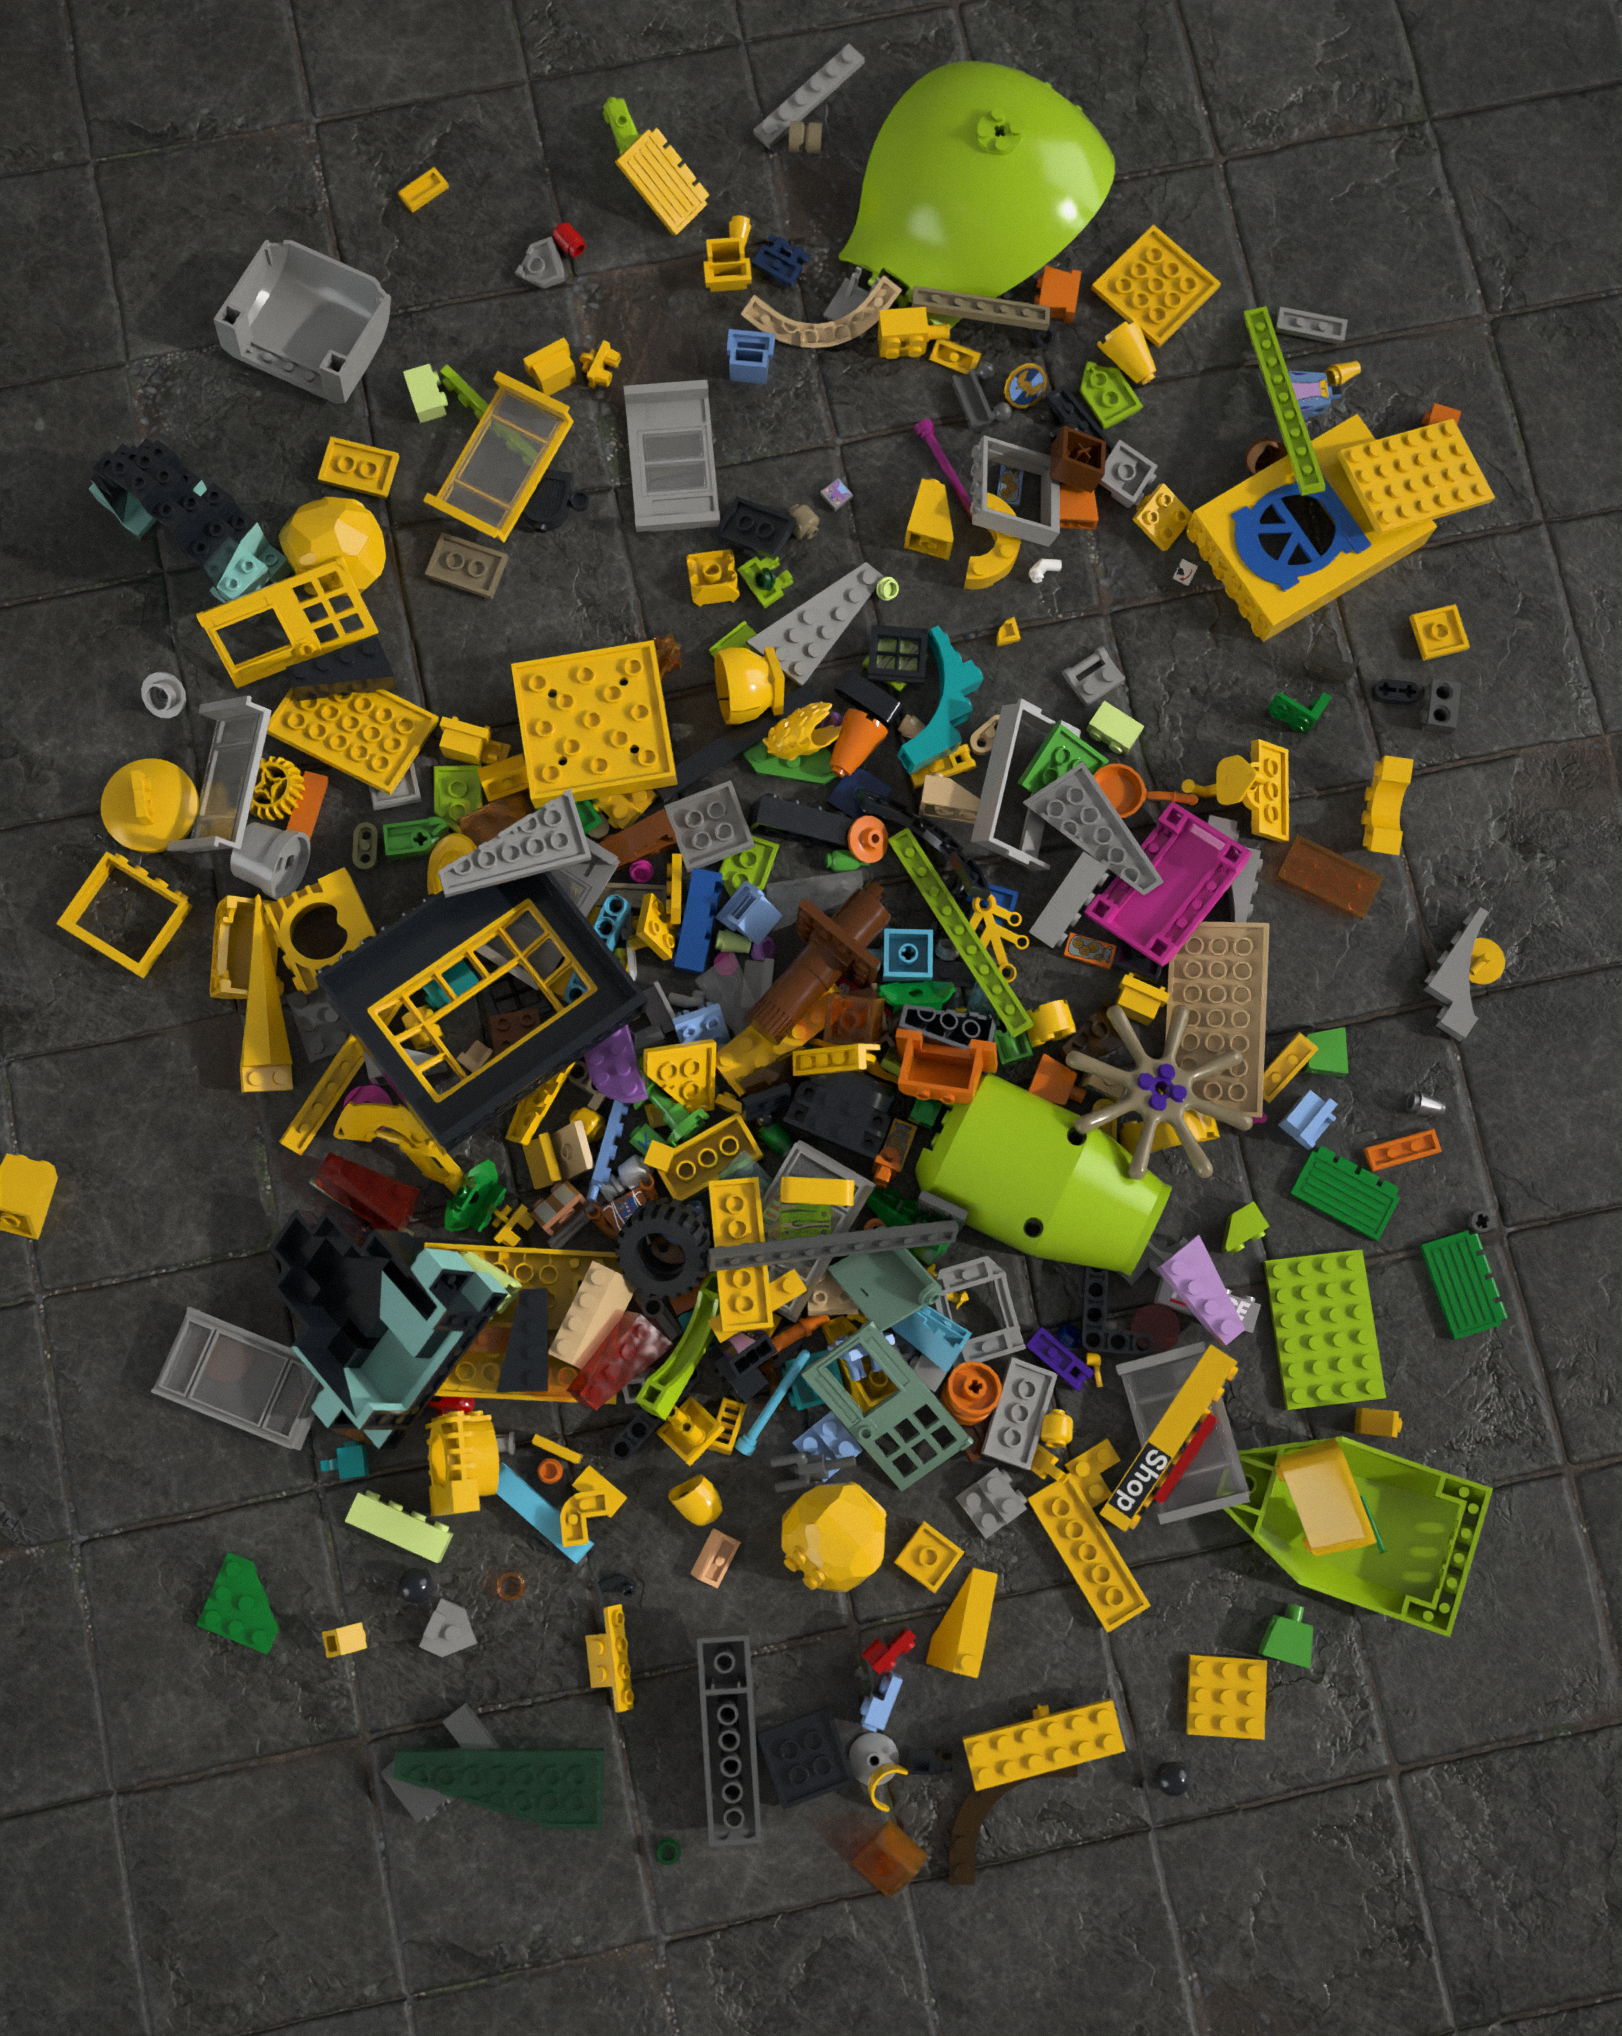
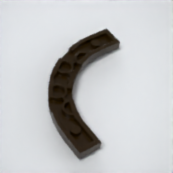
M1077 1764L978 1791L973 1786L962 1801L951 1830L948 1854L949 1885H975L977 1837L986 1815L997 1800L1012 1788L1030 1780L1048 1777H1077Z

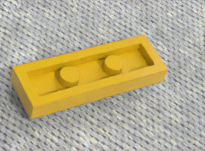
M672 854V863H667V878H672V881H667V896H671V899H666V914H671V924H681L682 854Z
M1300 1032L1264 1070L1263 1099L1268 1103L1277 1096L1318 1051V1047Z

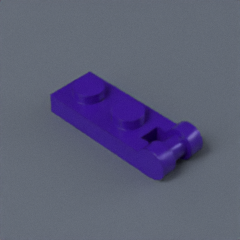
M1040 1327L1025 1345L1026 1348L1077 1392L1083 1387L1082 1383L1086 1378L1090 1379L1094 1374L1092 1369L1043 1327ZM1074 1366L1079 1370L1075 1377L1069 1373Z

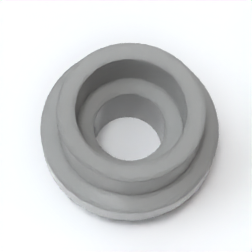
M950 939L940 940L935 947L936 955L942 960H953L959 955Z

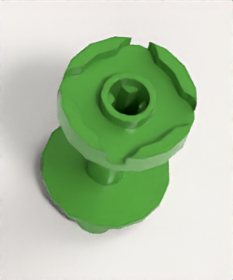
M650 1079L648 1081L650 1085L646 1088L648 1099L634 1103L633 1107L637 1110L651 1101L664 1114L662 1120L673 1131L668 1137L667 1143L672 1148H676L679 1146L678 1143L680 1141L686 1142L693 1138L705 1125L702 1119H709V1115L702 1108L690 1114L680 1103L675 1105L662 1092L663 1088Z

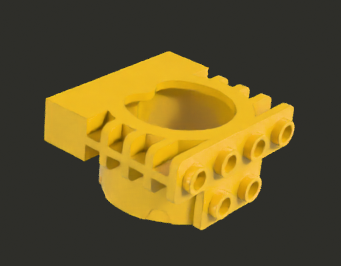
M345 867L319 878L318 883L311 886L307 885L298 892L294 891L285 898L281 897L274 903L264 905L266 912H264L263 916L268 926L273 925L276 931L273 934V938L277 946L281 947L283 953H286V955L282 956L287 968L291 969L292 973L296 975V977L292 978L297 990H303L306 995L318 989L315 976L318 975L317 972L322 967L328 964L332 966L339 961V956L348 950L354 951L360 946L359 944L363 939L368 936L374 937L377 935L350 874ZM334 906L338 912L337 923L348 934L344 947L337 954L327 959L314 960L304 957L295 949L292 943V936L296 925L308 912L319 907Z
M457 1411L437 1416V1418H431L432 1422L425 1424L426 1430L431 1429L430 1438L426 1440L427 1445H429V1455L427 1456L430 1466L429 1475H431L432 1485L429 1486L431 1517L479 1511V1497L495 1495L498 1489L499 1454L491 1415H484L483 1411H473L464 1414V1411Z

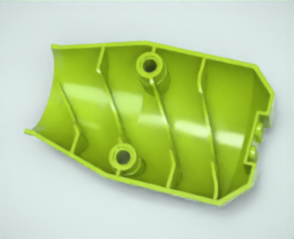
M991 1073L980 1076L974 1099L971 1103L962 1104L954 1102L953 1104H946L952 1111L947 1110L941 1122L942 1126H944L941 1134L937 1132L930 1145L933 1151L923 1148L914 1171L921 1192L926 1191L966 1210L968 1214L965 1225L1031 1257L1108 1269L1131 1276L1157 1225L1172 1186L1162 1182L1149 1169L1146 1170L1143 1179L1135 1180L1131 1178L1128 1169L1133 1155L1101 1127L1086 1134H1080L1074 1127V1122L1077 1118L1081 1117L1080 1115ZM1072 1133L1079 1134L1082 1137V1143L1079 1146L1072 1145L1068 1141L1069 1135ZM1030 1222L1037 1223L1040 1227L1039 1234L1036 1236L1028 1235L1025 1229L1026 1225Z

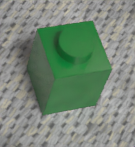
M917 1098L908 1120L930 1130L942 1103L933 1099L920 1100Z

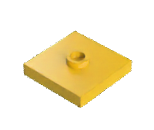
M1456 604L1413 614L1409 617L1423 661L1465 651L1470 648Z
M923 1521L897 1556L894 1563L933 1593H936L964 1554V1551Z

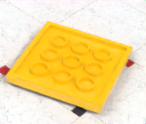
M1153 224L1092 285L1091 290L1130 324L1133 323L1131 318L1136 317L1143 335L1159 348L1220 287L1221 283Z

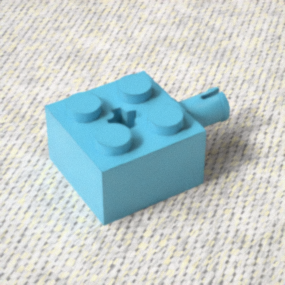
M884 929L883 946H881V949L866 948L881 961L882 982L916 983L932 980L933 930ZM905 952H909L910 960H906L904 957Z

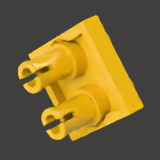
M653 893L645 894L640 915L633 917L632 926L636 930V935L629 936V948L635 951L649 946L662 960L672 959L679 924H671V914H666V906Z
M690 1396L679 1409L674 1405L667 1417L668 1420L656 1433L691 1466L725 1428Z

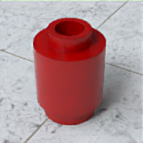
M560 223L554 228L552 238L568 256L576 258L583 253L586 248L584 238L569 223Z

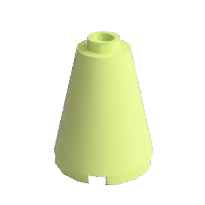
M473 1252L461 1253L460 1256L475 1272L491 1273L509 1293L496 1310L502 1314L517 1299L520 1294L517 1289H522L523 1286L519 1281Z

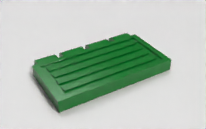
M1322 1145L1318 1147L1316 1152L1311 1151L1289 1195L1368 1238L1379 1241L1400 1197L1396 1196L1399 1187L1384 1179L1377 1186L1379 1176L1362 1167L1358 1174H1355L1357 1164L1342 1156H1339L1337 1161L1333 1162L1336 1153Z
M1467 1230L1419 1245L1452 1340L1502 1325L1500 1320L1506 1319L1508 1316L1502 1301L1493 1302V1299L1500 1297L1494 1277L1485 1279L1484 1275L1492 1273L1486 1254L1479 1256L1476 1254V1251L1483 1249L1478 1233L1470 1235Z

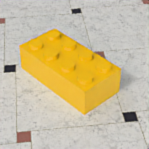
M737 1112L677 1146L667 1173L656 1170L672 1198L681 1200V1204H684L708 1190V1181L728 1179L763 1159V1153L741 1115Z

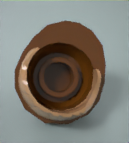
M1267 437L1253 441L1245 453V465L1249 472L1255 475L1287 456L1285 444L1279 440Z

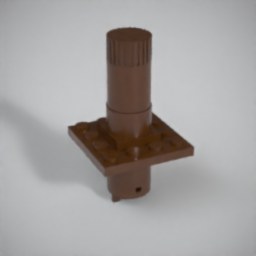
M869 881L862 886L863 889L857 888L831 918L806 898L799 904L795 925L796 935L803 942H808V944L745 1015L749 1024L769 1042L779 1045L821 996L828 992L841 976L846 977L849 975L852 978L851 982L860 989L869 988L871 984L875 983L881 961L870 953L866 947L891 920L889 912L879 902L884 888L879 884Z

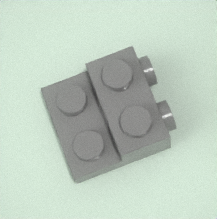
M1119 440L1105 460V475L1099 484L1111 491L1110 496L1127 508H1130L1133 504L1137 506L1145 495L1142 490L1145 486L1149 487L1156 477L1153 473L1157 465Z
M994 1467L955 1497L985 1539L1027 1509L1024 1505L1027 1502L1024 1495L1019 1489L1014 1492L1009 1485L1012 1481L1010 1476L1004 1469L999 1471L997 1467Z

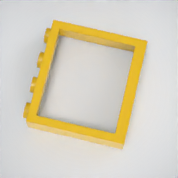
M106 851L56 924L144 979L193 906L187 901L189 897L176 889L173 893L167 889L169 885L157 877L155 880L147 877L149 872L142 867L136 865L133 868L127 864L129 860L118 853L113 856ZM115 867L178 905L139 963L76 925Z

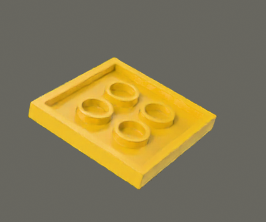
M1189 1654L1186 1733L1190 1735L1264 1740L1267 1660Z

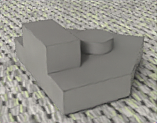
M552 237L530 244L526 251L527 255L515 271L518 277L543 289L565 281V272L560 254L556 250Z
M441 1598L427 1625L419 1647L444 1657L477 1644L466 1609Z

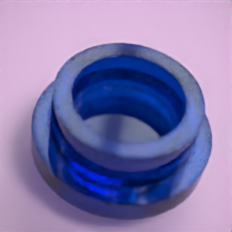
M1066 1324L1058 1329L1056 1335L1061 1344L1068 1348H1076L1079 1345L1081 1333L1077 1327Z

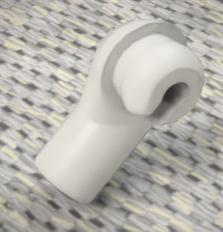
M1040 559L1030 568L1029 577L1034 583L1041 582L1046 571L1059 572L1061 570V560Z

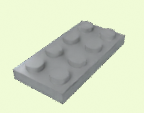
M1013 1357L1009 1358L1001 1384L1002 1395L993 1410L981 1450L982 1455L1024 1470H1030L1042 1430L1043 1417L1047 1413L1057 1373Z

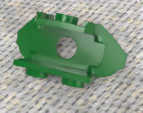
M929 980L916 983H899L897 981L876 988L878 995L893 1006L892 1016L903 1004L933 1007L935 1010H941L942 1004L950 999L956 991L952 982Z
M488 1159L463 1175L465 1179L457 1189L456 1194L452 1200L448 1199L444 1228L450 1232L464 1230L469 1226L481 1232L489 1224L495 1208L503 1202L507 1189L497 1183L498 1173L495 1169V1163ZM476 1191L478 1193L477 1200L472 1204H468Z

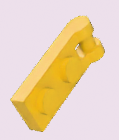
M961 745L956 752L909 775L914 789L923 786L925 776L931 773H940L947 778L975 769L977 765L975 760L971 759L969 745ZM955 757H961L962 763L957 764Z

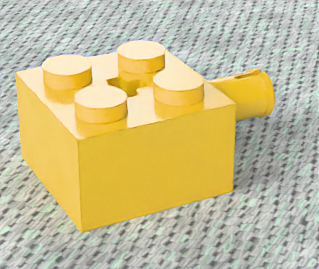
M926 307L879 310L877 335L880 358L895 359L899 356L918 357L926 354L927 342L929 340L949 339V324L928 325Z

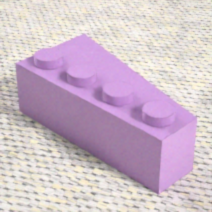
M1199 1235L1193 1237L1156 1268L1220 1347L1229 1344L1245 1330Z

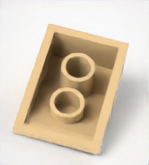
M931 773L925 776L919 815L975 824L980 799L950 778H945L943 774Z

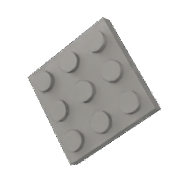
M731 780L664 806L675 832L676 841L688 873L693 871V868L699 869L756 847Z

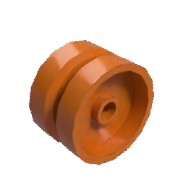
M969 1361L960 1364L951 1372L940 1391V1402L957 1423L972 1426L983 1422L995 1409L1002 1395V1385L998 1375L991 1367L981 1362Z

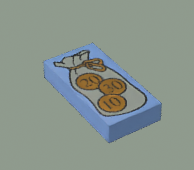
M1001 464L997 497L1005 501L1010 507L1019 508L1024 470Z

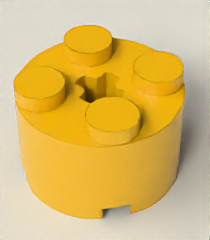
M1058 1000L1040 1005L1039 1008L1034 1010L1035 1013L1032 1012V1009L1026 1011L1034 1023V1026L1025 1031L1032 1048L1044 1045L1049 1040L1053 1042L1063 1040L1068 1035L1076 1033V1027L1067 1000Z

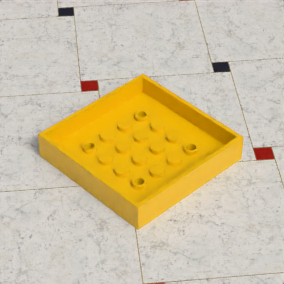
M654 640L511 664L530 797L535 809L544 807L546 803L557 799L570 788L574 801L578 802L678 785ZM623 680L628 681L627 685H620ZM552 692L557 693L554 698L549 697ZM633 748L639 749L637 753H631ZM561 760H567L565 765H559Z

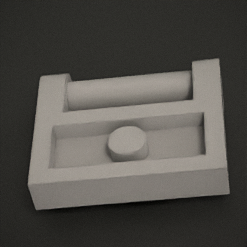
M1103 646L1094 650L1095 653L1074 667H1068L1062 671L1064 678L1086 707L1125 680V677L1110 659ZM1100 660L1103 664L1102 667L1081 681H1078L1076 678L1078 674Z

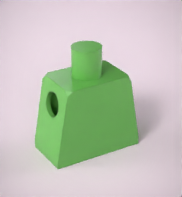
M1345 1027L1305 1035L1307 1039L1318 1047V1051L1303 1066L1304 1072L1343 1077L1348 1074Z
M1289 1603L1286 1618L1273 1615L1257 1653L1310 1669L1313 1626L1301 1623L1305 1607Z

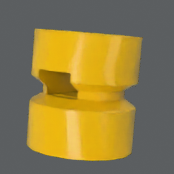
M430 1005L417 1008L424 1018H428L433 1014ZM410 1012L401 1018L406 1030L418 1024ZM432 1024L431 1028L439 1039L442 1040L444 1034L440 1026ZM423 1031L410 1037L416 1050L434 1045Z

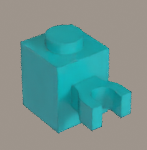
M359 1441L344 1442V1448H337L338 1459L320 1461L321 1471L339 1469L340 1479L369 1475L366 1445H359Z

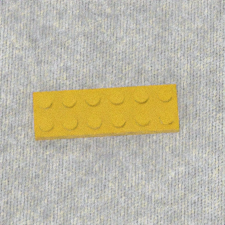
M834 984L828 992L821 996L779 1045L769 1042L750 1025L716 1053V1069L738 1096L741 1097L745 1092L735 1081L736 1078L744 1077L754 1072V1069L760 1066L764 1067L774 1062L776 1058L799 1046H804L853 1004L838 986Z
M759 1177L708 1181L714 1248L718 1246H737L743 1243L765 1242ZM768 1266L716 1271L722 1333L772 1329L774 1325Z
M1069 1472L1067 1473L1069 1477L1064 1484L1056 1480L1026 1499L1105 1631L1108 1633L1151 1605Z
M1111 1698L962 1737L976 1791L1125 1752L1114 1703Z

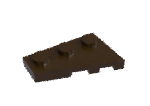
M1108 999L1061 1048L1059 1052L1065 1062L1067 1054L1072 1051L1099 1059L1125 1046L1107 1017V1010L1112 1006ZM1069 1067L1070 1070H1071V1072L1077 1070V1069H1074V1068Z
M799 1046L776 1058L774 1062L764 1067L760 1066L754 1069V1072L744 1077L736 1078L735 1081L747 1095L756 1094L784 1083L789 1085L792 1092L807 1077L793 1076V1051L807 1049Z

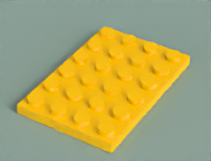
M1454 419L1342 449L1336 455L1377 536L1488 504L1495 499Z
M291 687L270 718L267 734L391 796L438 724L439 717L384 689L376 690L374 693L362 691L353 692L347 696L335 694L329 695V698L297 701Z

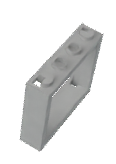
M984 435L979 443L973 446L971 456L974 458L971 469L973 484L970 491L971 495H973V502L970 507L972 524L1049 547L1060 534V482L1050 478L1051 456ZM988 460L1041 475V524L987 508Z

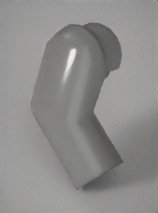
M694 990L692 997L671 992L668 996V1002L670 1005L683 1008L699 1007L704 1003L705 994L702 991Z

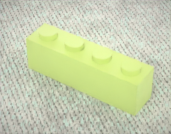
M366 1490V1493L359 1492L345 1522L433 1562H441L454 1534L448 1531L449 1526L435 1521L434 1524L425 1521L427 1516L416 1511H412L411 1514L402 1510L403 1505L392 1500L387 1504L379 1500V1494L370 1490Z

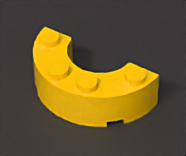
M987 492V508L1016 516L1012 508L1005 501ZM987 529L995 541V546L987 554L970 556L964 589L987 588L1001 578H1004L1015 564L1021 538Z
M1385 755L1380 761L1375 762L1371 787H1367L1365 791V801H1368L1367 809L1363 811L1361 817V824L1365 825L1363 846L1368 851L1392 855L1400 854L1403 834L1400 828V811L1404 793L1411 781L1413 759Z
M1187 1110L1184 1113L1185 1123L1198 1143L1220 1138L1214 1118L1195 1110ZM1131 1121L1124 1123V1128L1118 1131L1121 1146L1131 1155L1134 1154L1144 1122ZM1162 1122L1157 1125L1150 1153L1182 1145L1170 1124Z

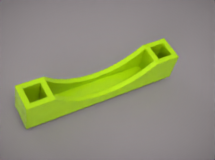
M716 1271L709 1272L699 1289L692 1317L677 1347L666 1362L646 1380L635 1399L645 1411L663 1420L667 1419L715 1336L708 1320L720 1314Z

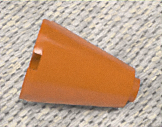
M851 708L844 714L841 724L842 730L836 740L829 763L832 768L831 772L840 778L844 776L849 777L882 743L888 734V730L878 720L874 718L872 722L866 718L868 714Z

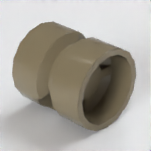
M790 121L789 152L801 153L803 150H806L809 154H820L822 123L809 122L808 125H805L803 121Z

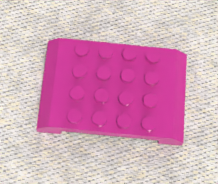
M1173 801L1158 818L1159 824L1140 846L1164 883L1143 896L1119 876H1116L1102 895L1098 894L1084 911L1087 917L1162 967L1173 959L1241 873L1251 856L1249 849Z

